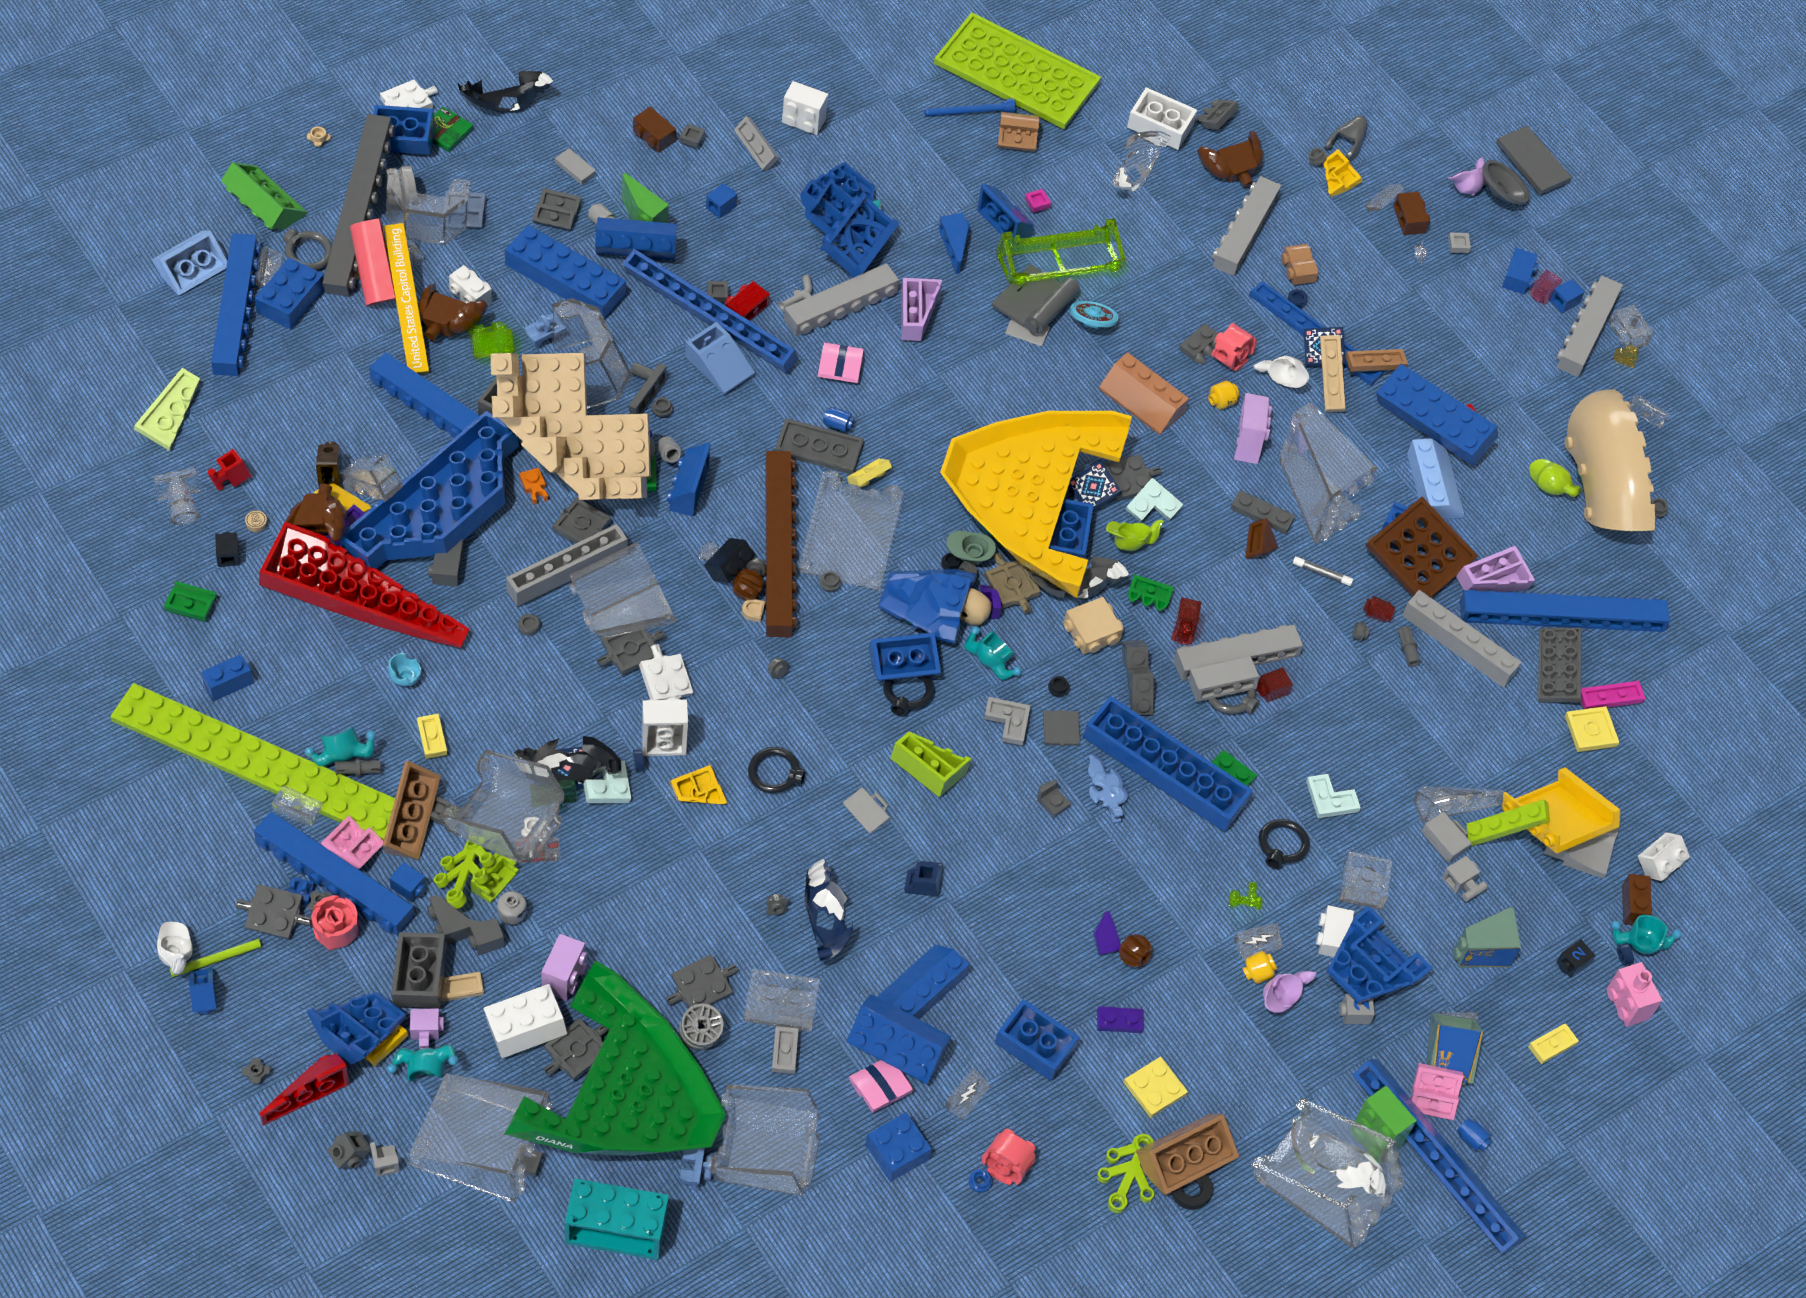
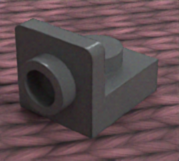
M1056 779L1041 785L1037 801L1053 819L1070 808L1071 805L1068 799L1058 790V781Z

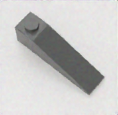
M462 539L447 553L435 554L433 564H429L428 576L432 577V584L458 587L465 539Z

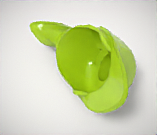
M1538 459L1530 464V476L1544 492L1550 495L1567 493L1571 497H1576L1579 493L1583 492L1581 486L1573 485L1570 473L1562 466L1546 459Z
M1164 520L1155 521L1151 527L1142 523L1129 524L1123 522L1121 524L1111 521L1107 524L1106 531L1115 536L1114 542L1119 549L1136 551L1144 544H1153L1158 539Z

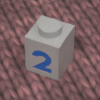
M1346 994L1343 1001L1339 1003V1015L1343 1016V1024H1370L1375 1015L1373 998L1358 1003L1350 994Z

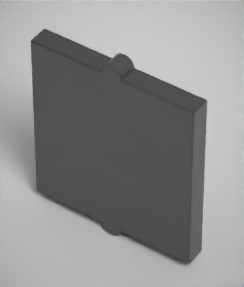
M1059 709V711L1043 710L1044 745H1060V747L1080 746L1078 711H1063L1062 709Z

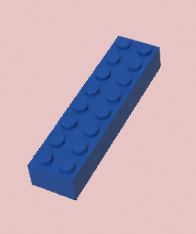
M1112 696L1105 701L1086 724L1083 738L1224 832L1227 831L1250 800L1253 792L1251 788Z

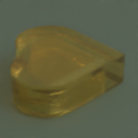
M1631 345L1625 348H1618L1615 350L1613 358L1616 362L1633 368L1639 350Z

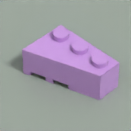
M903 278L901 288V340H922L939 299L942 280Z
M1245 393L1234 460L1258 464L1264 440L1268 441L1272 406H1269V397Z
M1516 546L1468 564L1456 575L1463 590L1527 591L1535 582Z

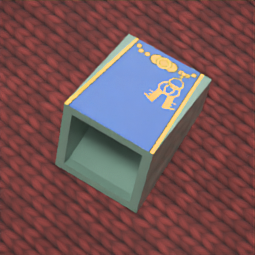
M1514 907L1507 908L1465 928L1458 939L1456 947L1453 948L1454 960H1457L1458 968L1511 966L1521 948Z
M1431 1013L1426 1064L1463 1072L1464 1077L1461 1085H1466V1083L1473 1084L1483 1035L1477 1020Z

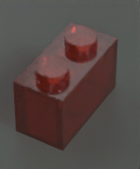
M1181 597L1174 620L1172 641H1177L1180 644H1192L1199 621L1201 601Z

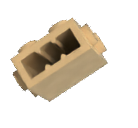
M1104 597L1067 610L1063 621L1064 628L1067 632L1071 633L1075 646L1080 648L1083 655L1089 652L1095 653L1107 645H1115L1120 641L1123 632L1122 622L1115 617L1112 606L1106 602Z

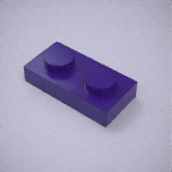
M1098 1006L1097 1031L1142 1033L1143 1009Z

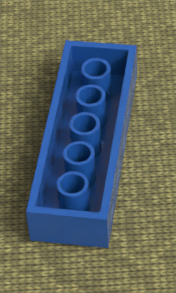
M527 225L505 249L506 266L602 321L626 296L625 279L530 225Z
M1403 364L1398 366L1376 392L1378 404L1472 466L1477 463L1498 438L1497 425Z

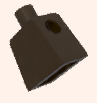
M333 441L318 445L316 470L319 487L320 484L329 485L333 483L341 487L342 461L340 445ZM332 468L331 476L326 474V470Z

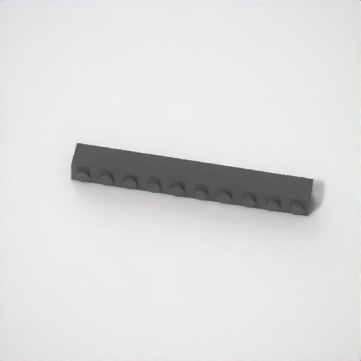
M367 114L323 279V286L327 294L350 296L351 289L355 288L356 279L354 274L359 271L350 226L373 219V204L377 203V189L382 185L381 174L382 170L386 169L387 164L385 158L391 150L390 139L395 135V125L392 124L391 117Z

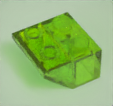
M503 321L492 322V326L484 327L483 324H477L467 331L474 359L491 357L490 354L515 353L512 329L508 324H504Z

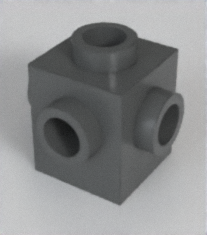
M360 1131L344 1132L336 1137L334 1143L327 1149L338 1169H354L362 1163L361 1160L371 1151Z

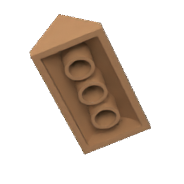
M405 761L383 842L385 853L419 860L441 775L410 761Z

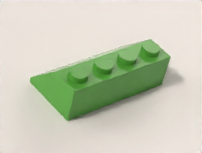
M232 162L221 180L226 186V190L239 198V202L248 206L252 210L251 213L264 221V225L269 229L284 230L308 213L256 165Z

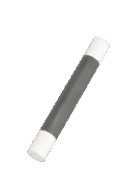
M1296 556L1292 563L1348 586H1351L1353 578Z

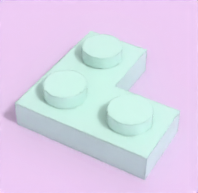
M1152 478L1125 509L1139 522L1153 508L1169 521L1183 504Z
M621 761V773L609 775L605 769L603 771L604 780H585L584 790L587 803L630 802L631 794L625 761Z
M1328 774L1307 777L1306 783L1318 818L1360 811L1355 789L1334 792Z

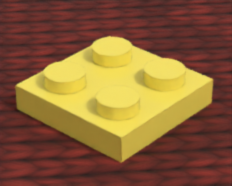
M1606 706L1566 712L1565 719L1577 752L1618 746L1619 740Z
M1162 1057L1157 1058L1125 1078L1123 1082L1150 1118L1187 1096L1188 1093Z

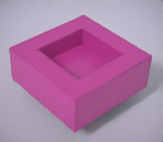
M1043 189L1025 194V200L1033 213L1050 208L1051 202Z

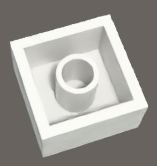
M793 81L784 96L782 123L818 135L826 120L828 93Z

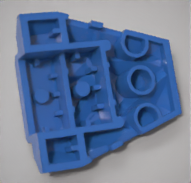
M843 162L832 168L827 174L823 173L816 180L812 179L806 184L800 194L802 205L805 206V217L825 234L831 233L833 231L831 226L838 219H842L840 214L847 207H851L849 202L856 195L859 197L865 192L867 194L866 197L873 202L875 186L847 163ZM859 207L858 212L859 214L863 215V211L865 210L862 207ZM850 227L853 243L864 242L866 239V227Z
M959 569L890 571L879 602V608L899 620L904 618L911 622L912 627L917 630L920 627L928 633H935L936 640L955 644L960 629V617L969 589H973L976 573Z
M1367 906L1354 917L1326 971L1358 1003L1417 983L1433 968L1417 952L1408 958L1379 930L1384 920L1370 906Z

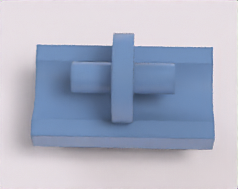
M555 312L548 316H539L537 322L524 328L525 334L535 347L542 345L543 341L548 338L554 339L560 336V332L566 330V326L559 320Z
M704 1148L684 1150L682 1162L695 1163L694 1169L681 1167L679 1182L692 1185L691 1190L694 1191L699 1189L701 1172L704 1173V1180H711V1174L719 1172V1166L713 1163L714 1157L707 1156L706 1162H703Z

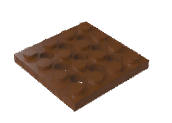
M1423 497L1419 498L1365 545L1412 596L1420 590L1430 598L1450 582L1464 566L1470 564L1478 557ZM1417 520L1423 521L1426 527L1420 528L1417 525ZM1403 532L1410 533L1412 540L1406 539ZM1431 535L1437 536L1440 542L1434 543ZM1390 543L1396 544L1399 551H1393L1390 548ZM1417 547H1423L1426 555L1420 554ZM1445 550L1451 551L1454 558H1448ZM1404 558L1410 559L1413 566H1407L1404 563ZM1437 562L1440 570L1434 569L1431 563ZM1418 573L1424 574L1427 581H1421L1418 578Z

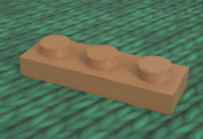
M1403 349L1347 351L1345 356L1350 372L1396 370L1400 364L1408 366Z

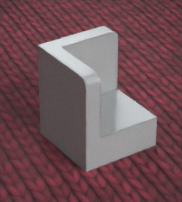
M375 1142L370 1143L376 1177L400 1172L394 1145L376 1148Z

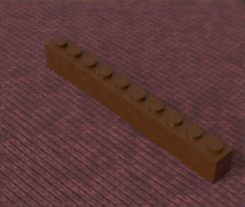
M766 451V637H791L792 629H796V617H792V611H796V599H792V593L796 594V581H792V576L796 575V563H792V558L796 557V546H792V541H795L796 528H792V523H795V511H792V506H795V494H791V489H795V477L791 476V472H795V460L791 459V451Z

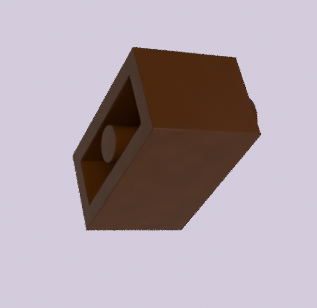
M648 107L633 118V132L635 135L641 137L650 148H654L658 153L676 142V128L652 107Z
M1419 191L1398 193L1393 207L1403 236L1425 233L1428 225H1430V215L1426 213L1425 201L1421 198Z
M1628 874L1622 884L1623 924L1633 925L1638 916L1652 915L1650 876Z

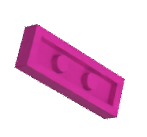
M1639 681L1581 688L1583 709L1643 703L1645 700Z

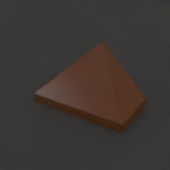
M1267 518L1249 524L1245 556L1247 559L1266 554L1278 548Z

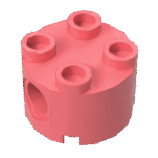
M1232 323L1224 333L1220 332L1216 336L1215 343L1217 344L1211 356L1228 368L1237 371L1248 362L1249 359L1246 357L1248 354H1253L1257 345V339L1235 323Z
M332 895L323 898L315 905L311 916L314 935L327 949L333 950L347 946L358 937V913L355 905L349 899Z
M1004 1129L1002 1133H998L982 1155L983 1166L987 1164L989 1167L987 1172L996 1180L1007 1185H1011L1012 1182L1018 1185L1035 1162L1034 1151L1036 1147L1030 1141H1024L1019 1136H1016L1012 1130Z

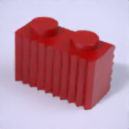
M752 281L748 285L744 284L741 286L734 297L732 295L729 296L725 301V306L750 321L769 305L770 294Z

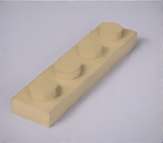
M1340 335L1320 336L1325 413L1345 412Z

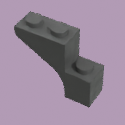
M1143 640L1122 641V662L1127 673L1130 709L1139 715H1153L1154 673L1148 667V645Z
M440 896L429 897L430 906L427 907L430 919H435L437 925L434 926L435 932L445 934L448 944L468 938L471 948H476L478 956L504 947V936L496 918L487 921H474L464 916Z

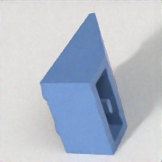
M717 322L686 341L685 357L724 395L755 375L754 370L730 334Z

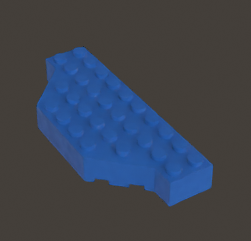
M485 411L348 527L346 533L339 540L340 546L346 549L348 554L355 558H360L365 561L364 564L375 569L380 567L386 560L435 556L436 553H447L506 504L505 458L519 447L517 435L499 418H495L491 413Z

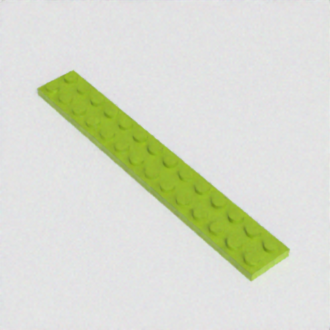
M135 683L131 685L110 716L112 722L341 823L350 816L361 829L365 831L370 827L384 841L395 798L341 774L336 775V772L318 766L312 761Z

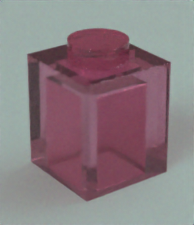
M1546 269L1534 282L1529 295L1546 305L1551 299L1554 289L1561 285L1562 279Z

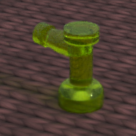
M1250 882L1248 884V897L1241 896L1237 890H1231L1228 906L1235 908L1238 904L1260 910L1262 897L1257 896V883Z

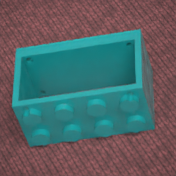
M574 1178L564 1223L565 1244L659 1260L668 1216L669 1195Z

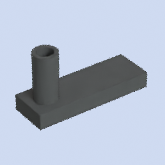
M637 362L632 365L631 374L644 378L647 381L629 404L630 414L644 413L668 379L666 365L659 363L655 370Z

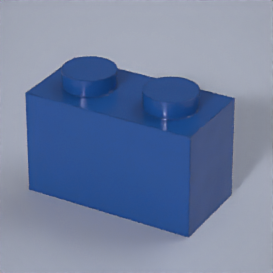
M1515 248L1502 288L1524 295L1526 288H1531L1534 277H1531V274H1535L1539 263H1536L1538 255Z
M242 654L201 672L203 684L213 702L253 684L251 669Z

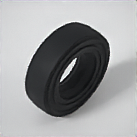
M1207 1174L1193 1180L1200 1186V1193L1197 1196L1187 1195L1183 1191L1182 1186L1171 1192L1174 1201L1182 1208L1188 1210H1196L1205 1206L1213 1192L1212 1182Z

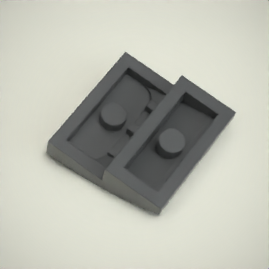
M543 188L532 222L571 231L582 199L580 196Z

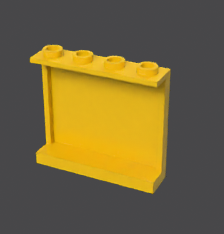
M1565 767L1558 770V781L1515 799L1507 792L1503 793L1502 810L1504 812L1543 799L1548 802L1550 822L1526 830L1556 854L1619 827L1620 809Z

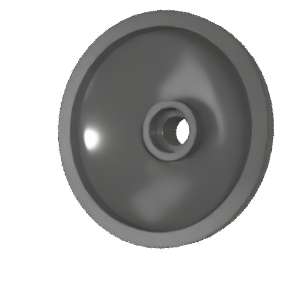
M1488 160L1483 165L1484 180L1494 197L1515 205H1523L1529 200L1530 194L1527 186L1512 169L1495 160Z

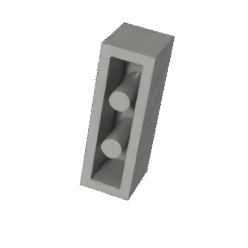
M1251 656L1190 669L1188 682L1196 702L1257 689L1259 675Z

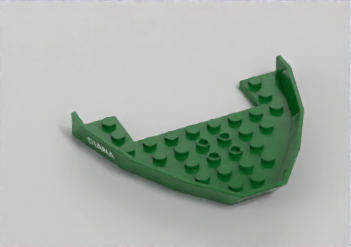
M595 960L584 977L570 1007L608 1028L609 1031L566 1118H562L524 1096L504 1134L561 1150L584 1154L633 1156L712 1147L726 1113L703 1070L668 1021L615 971Z

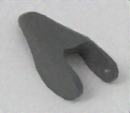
M1358 115L1340 126L1327 139L1324 148L1327 150L1332 148L1335 138L1338 135H1342V137L1354 142L1351 150L1346 153V158L1349 161L1354 160L1359 155L1363 143L1367 119L1364 116Z

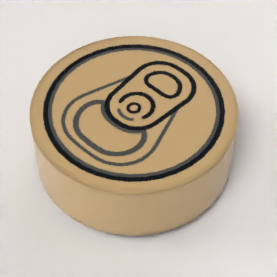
M261 511L248 513L245 518L246 527L252 532L263 531L267 526L266 515Z

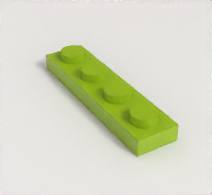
M1543 799L1467 823L1468 840L1474 846L1550 822L1548 802Z

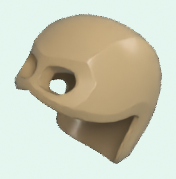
M970 588L962 611L966 613V617L961 614L960 619L970 625H981L990 615L992 608L990 600L981 592Z

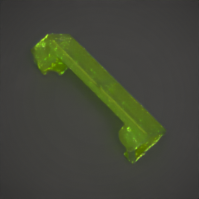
M1106 219L1104 226L1094 225L1091 230L1020 239L1019 235H1015V238H1013L1012 232L1002 233L996 247V254L1008 283L1021 285L1028 281L1103 271H1119L1122 269L1126 259L1116 219ZM1113 233L1115 236L1119 252V258H1117V255L1110 243V239ZM1106 243L1113 261L1104 265L1065 269L1056 249ZM1051 250L1060 268L1059 271L1036 274L1026 272L1015 273L1011 255ZM1002 256H1007L1008 265L1010 269L1009 272Z

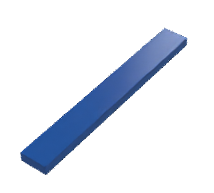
M1263 281L1250 291V297L1302 336H1304L1303 329L1325 328ZM1344 342L1345 356L1347 351H1356L1354 348H1352L1350 345ZM1345 357L1346 364H1345L1344 367L1347 368V369L1350 371L1349 366H1348V363H1347V360H1346V357ZM1357 371L1352 373L1372 386L1383 375L1384 371Z

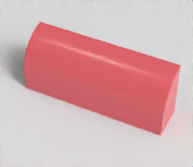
M378 218L351 225L350 231L365 305L369 306L396 300L382 221Z

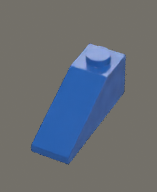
M963 213L941 216L938 228L956 274L960 273L967 233L970 231L969 221L965 220Z

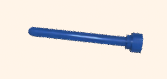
M1014 98L996 104L928 108L924 110V114L926 116L992 111L1015 113Z

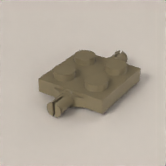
M996 553L993 558L998 566L985 571L984 577L989 586L998 591L1002 609L1020 604L1024 614L1031 612L1032 608L1028 600L1040 596L1041 591L1028 575L1027 567L1018 560L1005 562L1002 554Z

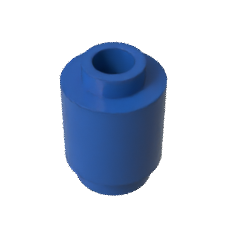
M828 407L823 417V423L827 424L828 427L846 432L847 429L851 430L854 418H852V413L835 407Z
M1470 1118L1457 1130L1460 1138L1476 1152L1479 1150L1485 1151L1492 1143L1490 1140L1492 1135L1477 1121H1472Z

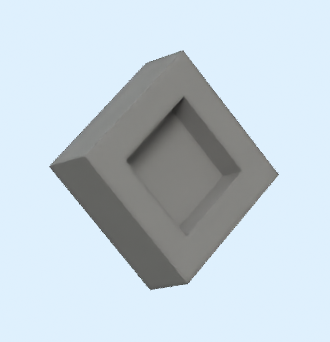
M1449 233L1450 252H1470L1469 233Z

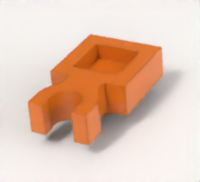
M539 468L519 473V479L525 493H531L533 505L537 504V496H542L544 502L548 501V494L544 490L546 484Z

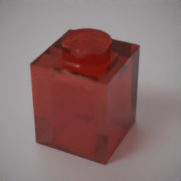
M1282 667L1261 675L1257 690L1260 696H1263L1268 703L1289 695L1293 683Z

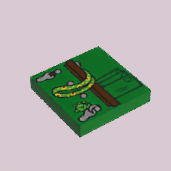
M441 107L434 114L436 125L433 143L450 152L474 129L473 124L447 108Z

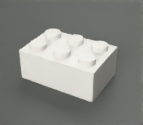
M1145 88L1130 112L1127 127L1179 150L1194 125L1197 110L1149 88Z
M674 698L671 700L650 699L643 701V756L686 755L688 730L687 700Z
M549 984L483 1008L501 1058L567 1035L563 1016Z

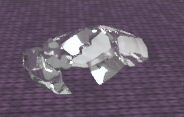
M1145 131L1129 137L1126 144V150L1129 154L1120 166L1118 157L1116 174L1113 179L1114 187L1131 192L1140 189L1156 162L1160 146L1165 147L1171 136L1162 131ZM1135 167L1142 178L1135 183H1131L1126 172Z
M1295 1121L1291 1129L1292 1146L1300 1165L1307 1173L1312 1176L1319 1167L1333 1172L1343 1181V1183L1336 1187H1364L1365 1191L1369 1194H1376L1378 1197L1385 1196L1386 1183L1381 1166L1367 1151L1326 1133H1308L1309 1125Z

